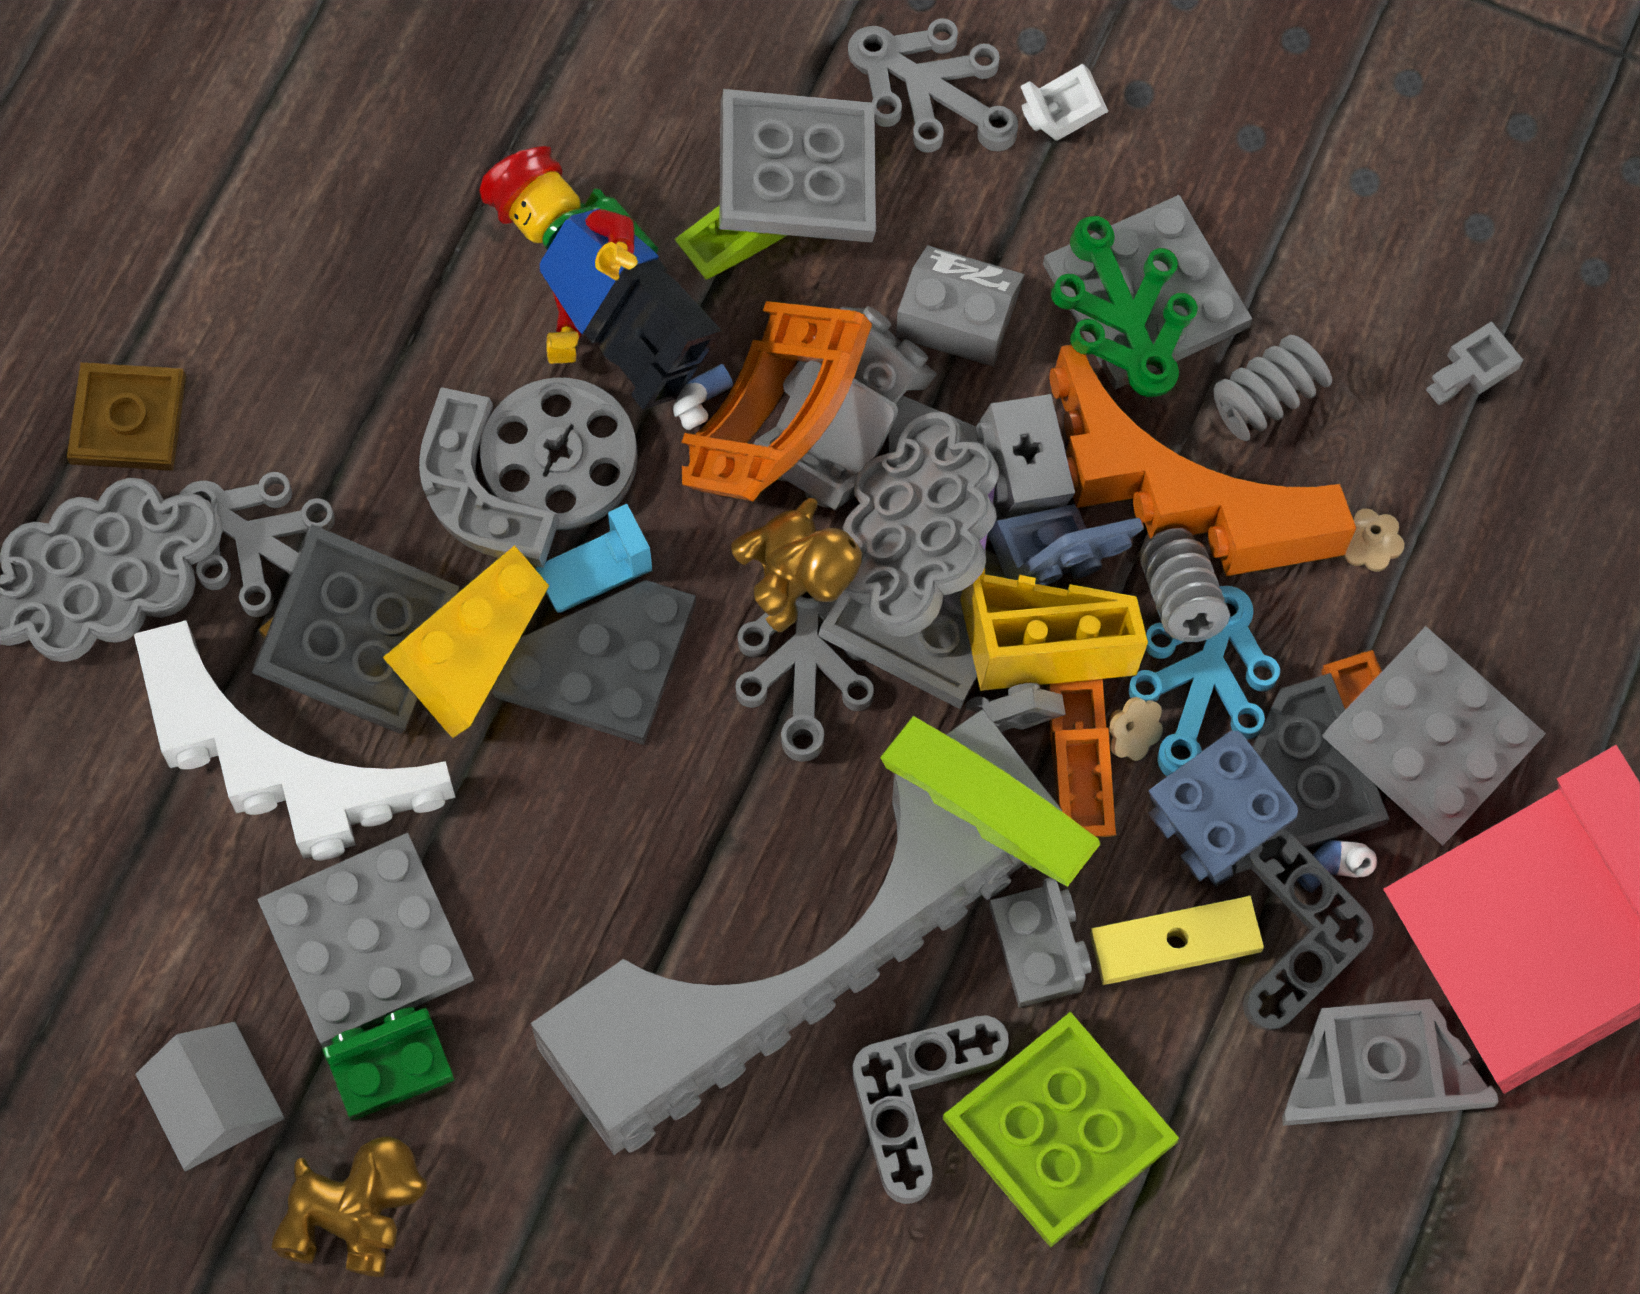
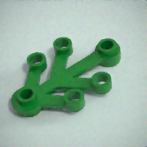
M1085 217L1077 223L1070 237V247L1079 259L1094 263L1110 302L1085 291V284L1077 275L1063 274L1056 280L1051 290V298L1055 305L1066 310L1074 309L1093 318L1083 319L1077 323L1070 337L1071 345L1081 354H1093L1126 370L1129 383L1138 394L1145 397L1162 396L1168 393L1178 380L1179 369L1177 362L1172 357V353L1183 328L1189 326L1198 311L1197 303L1192 296L1186 293L1172 295L1163 309L1165 323L1153 344L1145 323L1163 284L1172 278L1178 267V260L1175 254L1165 248H1157L1149 254L1143 266L1144 278L1133 299L1111 249L1115 240L1113 228L1102 217ZM1087 230L1098 233L1102 239L1091 237ZM1153 261L1163 262L1167 266L1168 271L1158 270L1154 266ZM1060 287H1070L1074 290L1076 296H1066L1062 293ZM1173 306H1182L1188 315H1178L1174 311ZM1099 322L1124 333L1130 348L1105 338V330ZM1086 331L1091 333L1095 338V342L1085 341L1081 337L1080 332ZM1146 364L1155 366L1162 374L1156 375L1151 373L1147 369Z

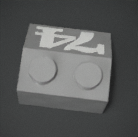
M927 245L912 269L897 313L896 338L906 339L912 343L994 367L1025 274Z

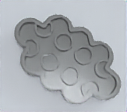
M931 412L919 416L910 422L900 434L896 452L878 456L862 468L854 483V495L860 504L848 515L843 525V531H846L854 539L862 551L861 566L855 579L845 590L853 600L861 604H871L872 615L882 630L892 636L906 637L919 633L928 627L938 616L943 595L962 591L977 580L986 564V551L981 545L980 540L993 528L997 518L996 508L987 495L997 483L999 477L998 464L986 446L978 442H966V435L954 416L945 412Z
M126 478L116 481L106 488L98 501L86 497L68 499L58 506L49 524L34 521L20 525L10 532L3 542L0 552L1 568L4 573L0 575V645L11 646L30 640L34 648L48 659L67 662L78 659L88 652L96 639L113 643L128 640L139 631L146 616L162 618L176 614L187 605L194 593L196 581L192 565L213 553L220 542L223 530L221 517L210 502L199 495L184 493L164 500L154 485L144 479Z

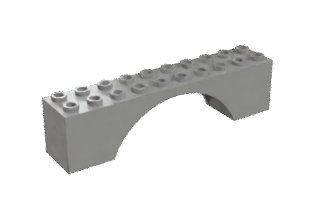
M983 709L946 734L1002 769L1062 811ZM894 773L892 806L897 825V844L893 861L873 903L850 931L828 950L809 962L783 974L759 981L730 985L692 984L667 979L647 972L622 959L531 1023L538 1050L613 1155L624 1148L629 1153L646 1144L655 1135L656 1132L653 1130V1127L671 1115L674 1120H678L687 1115L701 1102V1099L698 1097L701 1093L715 1083L719 1088H723L735 1081L745 1072L746 1067L744 1063L759 1052H762L764 1056L776 1052L790 1040L791 1035L788 1033L790 1030L804 1020L811 1025L824 1018L836 1006L833 1000L848 989H851L853 993L863 990L878 978L880 972L877 969L893 957L898 962L907 959L924 944L922 937L937 926L942 931L949 929L967 914L968 910L965 906L981 895L988 900L999 894L1012 881L1009 875L1026 864L1029 869L1034 867L981 838L975 826L934 804L927 791Z

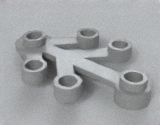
M943 18L933 21L926 31L893 36L885 28L867 26L859 29L852 35L848 44V56L851 63L860 72L868 75L873 97L872 103H874V122L879 126H893L901 118L902 103L900 98L891 92L888 72L906 83L915 124L913 143L920 151L934 152L943 143L944 129L942 124L934 118L930 97L977 125L978 140L985 148L991 151H1004L1015 143L1018 132V119L1010 109L1004 106L989 108L946 82L947 80L971 76L981 79L994 76L998 71L1000 58L999 52L994 46L979 44L971 50L968 56L919 64L903 56L927 50H933L940 54L952 51L957 44L958 29L951 20ZM938 32H946L951 37L948 40L942 41L936 39L934 35ZM878 45L882 48L879 51L870 52L865 49V46ZM980 57H987L992 60V63L982 66L975 60ZM882 105H891L895 111L890 114H883L878 108ZM1001 120L1006 122L1007 125L1003 128H995L989 122ZM931 130L937 136L934 139L926 140L919 134L922 131Z
M279 472L267 473L261 478L259 484L224 491L214 482L196 481L187 485L180 492V494H195L211 500L210 504L221 517L222 532L236 540L243 580L239 600L243 610L253 617L264 616L273 607V596L269 587L265 584L260 555L291 574L299 553L276 538L307 532L312 524L329 531L335 522L331 505L326 500L320 498L311 499L306 502L301 511L250 521L243 519L233 512L262 504L272 508L285 506L292 497V489L288 478ZM273 484L284 486L283 492L277 496L266 494L267 489ZM322 510L327 513L326 518L319 523L309 520V516L314 511ZM219 544L213 553L199 561L196 566V573L201 584L209 590H218L225 587L231 576L228 564L220 554ZM220 566L223 570L218 577L210 579L204 576L209 567ZM260 592L266 595L265 600L259 605L253 606L247 603L249 596L253 593Z
M798 597L796 599L798 610L796 634L754 671L745 672L740 675L735 685L737 700L743 706L750 708L758 707L766 700L767 689L795 665L793 717L788 719L782 728L781 743L787 756L796 761L805 762L816 758L824 746L823 726L814 718L816 665L842 691V700L847 708L853 711L865 710L872 704L874 698L872 682L865 676L857 675L817 635L818 616L825 621L835 600L832 602L816 601L814 598ZM764 613L755 622L744 624L738 632V647L748 657L756 658L765 654L770 644L769 637L776 632L765 619L770 616L767 613ZM750 633H758L763 637V641L758 646H749L745 643L744 638ZM844 650L850 659L864 661V659ZM747 683H756L761 687V691L756 696H747L742 692V688ZM861 686L866 689L868 694L861 700H855L849 696L848 691L852 687ZM798 735H807L812 739L813 743L806 749H800L793 744V740Z

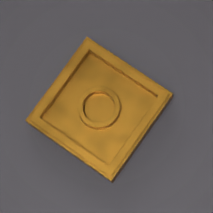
M81 362L67 459L70 465L174 471L186 381L184 369Z

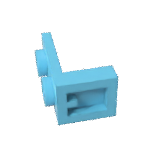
M628 504L608 512L610 532L546 561L544 568L536 567V571L549 585L546 594L557 613H562L652 571L650 547Z

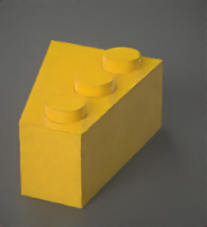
M514 545L383 658L447 733L454 738L471 726L549 585Z
M986 568L983 569L982 574L973 584L962 590L960 602L980 691L1011 688L1024 683L1044 685L1137 675L1148 640L1136 596L1069 584V588L1066 590L1035 584L1036 578L1019 575L1018 580L986 575Z

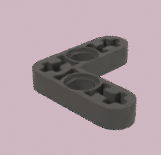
M1285 828L1269 838L1267 842L1277 838L1282 844L1278 850L1279 856L1288 865L1293 863L1297 857L1303 865L1288 873L1283 883L1276 877L1277 874L1285 870L1282 865L1275 859L1263 862L1258 856L1263 850L1262 845L1245 856L1249 867L1309 929L1249 988L1244 996V1015L1252 1025L1263 1030L1277 1029L1288 1024L1367 947L1374 931L1372 919L1367 911ZM1301 875H1312L1322 884V898L1317 904H1303L1295 896L1294 885ZM1334 897L1341 903L1340 906L1332 909L1338 918L1343 921L1354 918L1358 923L1353 930L1354 934L1358 937L1356 942L1350 938L1340 942L1335 936L1340 928L1329 915L1323 917L1321 923L1314 916L1316 913L1327 908ZM1302 952H1312L1322 962V974L1313 983L1303 982L1295 974L1294 961L1298 954ZM1281 971L1287 984L1302 993V996L1297 1000L1293 992L1287 993L1277 1004V1008L1281 1012L1279 1018L1273 1014L1262 1017L1258 1012L1262 1006L1258 995L1260 992L1266 996L1272 995L1285 984L1276 979V975Z

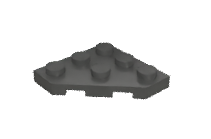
M645 580L527 634L519 639L495 681L492 689L493 696L644 745L696 606V596Z
M1331 673L1280 689L1253 745V749L1296 803L1298 816L1284 828L1290 831L1307 850L1322 846L1330 840L1344 839L1384 826L1389 820L1376 785L1322 737L1328 727L1345 711ZM1277 838L1261 844L1263 850L1258 856L1263 862L1271 859H1282L1278 854L1282 844ZM1245 857L1232 865L1235 874L1251 869Z

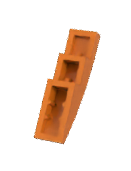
M1103 679L1046 684L1047 691L1063 695L1066 713L1064 716L1049 720L1057 805L1063 813L1095 837L1116 836L1109 728H1106Z

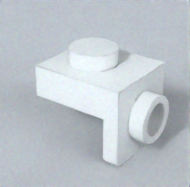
M1083 64L1041 88H1038L1030 81L1021 86L1027 100L1022 105L1027 121L1035 131L1042 129L1056 141L1108 112L1090 70Z

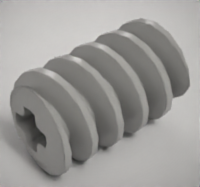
M1288 335L1281 339L1279 347L1274 345L1266 349L1263 358L1255 357L1248 362L1246 369L1239 368L1233 371L1230 380L1223 379L1218 381L1213 389L1217 409L1228 429L1237 438L1248 441L1250 440V433L1246 424L1249 423L1259 432L1264 431L1267 428L1263 415L1264 412L1275 421L1283 418L1280 401L1290 409H1296L1300 405L1296 390L1306 398H1312L1316 395L1313 379L1323 387H1329L1333 379L1326 363L1309 343L1298 336Z
M1184 528L1168 529L1157 533L1149 539L1141 549L1140 563L1164 631L1172 638L1183 642H1199L1210 639L1220 633L1228 624L1230 613L1227 604L1224 602L1225 599L1219 588V583L1205 546L1199 541L1194 540L1192 533Z

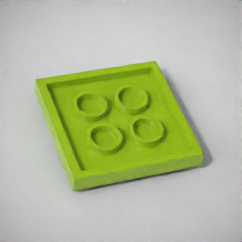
M1071 1012L943 1114L944 1122L1050 1248L1177 1144L1179 1140L1176 1133Z

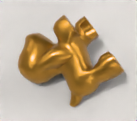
M814 498L805 500L797 510L785 511L775 516L763 527L746 532L736 538L731 544L733 556L742 565H746L753 559L761 562L763 565L765 577L755 585L754 596L758 605L765 613L770 615L765 618L767 623L778 632H783L797 621L796 599L808 591L816 601L832 602L837 600L855 579L862 563V551L846 531L827 528L816 532L813 515L818 502Z
M380 1137L362 1145L354 1156L350 1175L342 1183L314 1173L305 1158L297 1159L294 1166L296 1181L292 1185L288 1196V1212L274 1235L271 1248L277 1252L279 1257L295 1262L313 1264L317 1252L315 1226H320L346 1241L348 1251L347 1270L367 1276L383 1277L386 1267V1255L381 1248H394L397 1228L393 1219L380 1215V1213L387 1208L415 1203L423 1196L427 1189V1181L420 1176L409 1146L393 1137Z

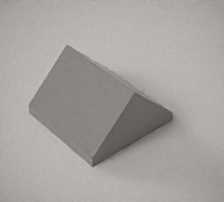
M235 1022L176 1034L135 1074L185 1172L285 1119Z

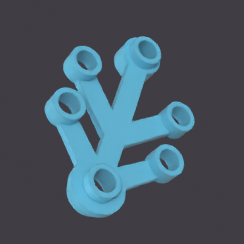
M1219 586L1225 599L1224 602L1233 605L1237 613L1230 616L1228 624L1220 633L1210 639H1206L1203 651L1158 672L1141 670L1137 672L1136 676L1131 678L1128 690L1130 698L1139 697L1144 701L1153 700L1155 702L1161 694L1193 680L1177 731L1162 741L1157 755L1158 766L1166 776H1169L1202 752L1201 746L1196 739L1213 686L1231 716L1230 724L1232 731H1238L1246 739H1252L1260 733L1263 727L1265 716L1262 709L1247 701L1223 658L1228 640L1231 641L1246 665V680L1254 690L1268 691L1272 689L1277 683L1280 667L1275 659L1262 653L1248 626L1253 618V605L1247 594L1236 587ZM1162 623L1152 625L1146 633L1148 640L1146 651L1157 659L1171 656L1176 646L1184 643L1167 634ZM1163 634L1169 638L1171 644L1163 648L1157 647L1153 644L1151 638L1154 635ZM1260 666L1266 667L1271 671L1272 678L1260 680L1254 675L1253 670ZM1142 681L1149 682L1154 686L1155 691L1150 695L1140 694L1136 689V684ZM1243 714H1250L1256 719L1257 725L1253 728H1245L1239 723L1238 717ZM1178 745L1184 746L1189 750L1190 757L1185 760H1179L1172 755L1171 749Z

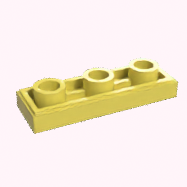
M1251 896L1091 928L1090 931L1102 985L1261 953L1264 949ZM1171 936L1180 937L1184 941L1185 946L1173 948L1167 942V938Z

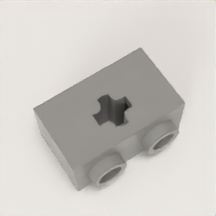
M1051 394L991 403L982 416L980 423L977 424L976 435L977 442L987 447L998 464L999 477L995 485L993 502L1000 503L1003 519L1066 506L1074 496L1075 489ZM1016 450H1018L1019 456L1014 455ZM1025 459H1030V463L1028 465L1026 464Z

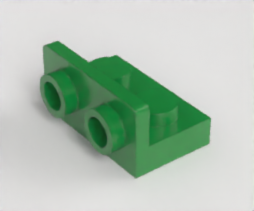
M414 1007L397 1010L384 1018L385 1024L365 1032L363 1028L349 1029L336 1035L332 1039L333 1044L322 1049L351 1122L455 1081L427 1008L418 1011Z

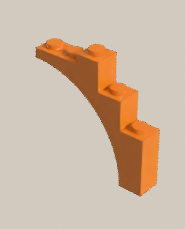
M1072 345L1061 346L1056 366L1051 368L1049 377L1052 394L1055 399L1061 398L1065 409L1064 427L1069 440L1066 457L1075 489L1073 499L1076 508L1133 498L1135 516L1140 518L1142 523H1145L1150 539L1157 533L1172 528H1184L1192 533V535L1208 532L1211 553L1215 558L1220 557L1226 576L1344 556L1357 528L1340 484L1317 487H1284L1259 484L1233 478L1196 464L1162 445L1137 426L1118 407L1104 389L1090 366L1087 356L1077 352Z

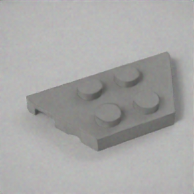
M1432 999L1322 1008L1318 1015L1282 1116L1283 1126L1490 1108L1496 1106L1498 1097L1493 1087H1487L1469 1061L1471 1056L1461 1041L1448 1031L1446 1020Z

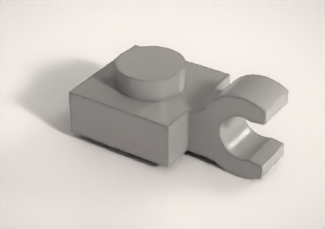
M1491 321L1451 346L1447 356L1453 363L1432 376L1435 383L1427 387L1426 391L1438 405L1450 400L1468 383L1471 384L1478 394H1481L1517 371L1523 359Z
M1037 683L1015 685L1008 689L1007 696L996 700L974 697L965 704L966 710L979 712L983 709L1000 732L1010 728L1023 730L1066 715L1063 695L1040 689V685Z

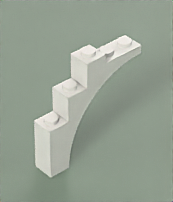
M186 620L134 634L160 749L169 767L178 766L180 769H194L209 763L211 757L219 756L228 797L236 814L244 811L249 815L263 814L275 809L278 802L286 801L296 844L303 859L313 857L317 861L329 860L342 855L345 852L344 848L355 846L356 843L351 825L358 823L365 827L381 825L390 821L393 817L392 814L411 809L417 813L430 812L442 807L445 804V800L455 798L446 761L409 768H361L333 763L307 755L281 743L262 731L241 714L219 690L202 663L195 638Z

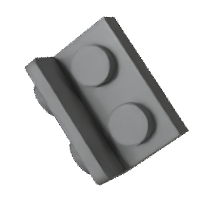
M1050 877L1044 879L1043 887L990 900L989 907L1018 1007L1021 1008L1082 992L1085 974L1092 971L1091 962L1084 941L1075 942L1070 923L1076 921V913L1069 890L1060 891L1057 881Z

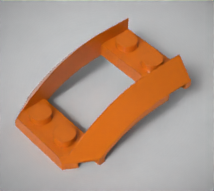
M766 301L763 311L769 313L770 317L762 341H752L742 370L727 398L712 418L695 435L684 433L681 443L689 446L690 463L688 467L682 466V485L705 493L754 502L761 491L791 469L820 439L841 408L853 382L872 327V323L864 314L852 310ZM814 360L822 363L808 397L781 435L768 447L748 444L784 393V380L793 370L796 362Z

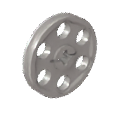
M573 378L542 379L524 385L512 392L500 402L489 417L480 444L481 466L486 484L493 496L507 502L548 511L551 510L547 507V500L554 492L560 490L568 491L576 497V504L570 511L562 514L556 513L560 520L557 530L584 527L603 518L609 511L613 510L629 491L635 477L638 462L635 432L624 408L602 388ZM563 395L571 401V408L563 416L551 417L542 410L545 400L550 396ZM598 416H609L617 422L618 426L611 436L598 438L589 432L588 426L590 422ZM509 422H520L528 429L527 435L519 443H505L498 436L503 425ZM567 442L570 458L560 457L556 463L553 462L550 468L551 457L548 451L549 448L558 450ZM608 463L616 466L620 471L619 478L609 486L597 485L590 478L594 468L600 464ZM515 469L525 471L529 475L530 481L523 490L509 492L501 486V479L508 471Z

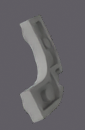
M441 387L423 437L419 458L422 487L433 512L446 530L469 548L499 558L515 545L531 565L544 568L560 521L556 512L507 502L488 494L479 484L475 469L482 434L494 406L489 397Z

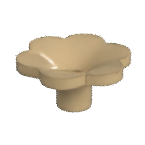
M1371 509L1357 511L1353 519L1357 529L1344 558L1353 566L1365 564L1371 571H1383L1387 568L1390 559L1398 558L1404 550V540L1397 534L1399 523L1395 517L1388 514L1378 515Z
M1132 697L1125 703L1123 710L1118 709L1111 714L1109 730L1113 738L1110 749L1114 755L1120 758L1127 756L1134 761H1138L1146 756L1149 746L1159 741L1163 728L1159 722L1162 709L1157 702L1153 700L1144 701L1139 697Z

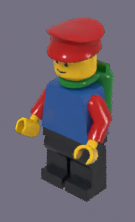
M538 146L521 150L496 163L483 176L479 189L482 202L495 207L500 223H514L527 239L533 243H543V246L547 249L539 263L540 272L552 289L559 312L556 332H549L547 334L546 349L548 362L550 364L576 362L575 347L581 335L585 334L592 344L599 343L602 354L610 362L618 365L633 383L635 389L631 396L642 410L677 399L681 390L698 368L695 364L702 362L722 330L678 282L666 274V267L658 259V247L616 199L610 196L606 197L601 190L595 188L585 204L580 202L579 196L563 179L561 165L551 158L550 146Z

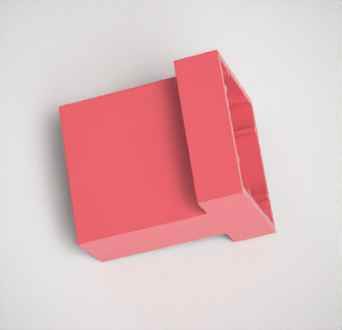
M1617 745L1558 777L1559 789L1383 889L1503 1094L1640 1018V782Z

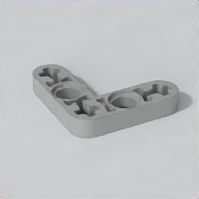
M987 1015L975 1016L874 1043L862 1048L856 1055L853 1063L854 1085L883 1187L887 1195L894 1201L910 1204L923 1199L929 1192L933 1178L931 1162L910 1091L998 1066L1005 1058L1009 1038L1005 1026L996 1018ZM984 1030L987 1038H997L998 1041L992 1045L990 1055H983L981 1049L975 1047L963 1051L962 1059L965 1063H955V1046L950 1037L959 1036V1047L974 1042L976 1031ZM925 1043L937 1044L944 1049L946 1062L940 1069L935 1071L924 1070L915 1060L916 1050ZM878 1058L882 1066L891 1065L892 1070L886 1072L885 1081L888 1094L890 1095L896 1090H900L902 1097L888 1096L876 1101L872 1105L869 1103L868 1098H878L879 1094L874 1077H864L862 1072L869 1070V1060ZM888 1109L901 1111L908 1120L906 1132L897 1138L884 1136L876 1126L878 1116ZM914 1142L916 1150H906L907 1161L912 1171L921 1170L923 1175L916 1178L915 1189L906 1190L903 1182L894 1183L892 1177L899 1174V1162L896 1152L886 1158L883 1150H900Z

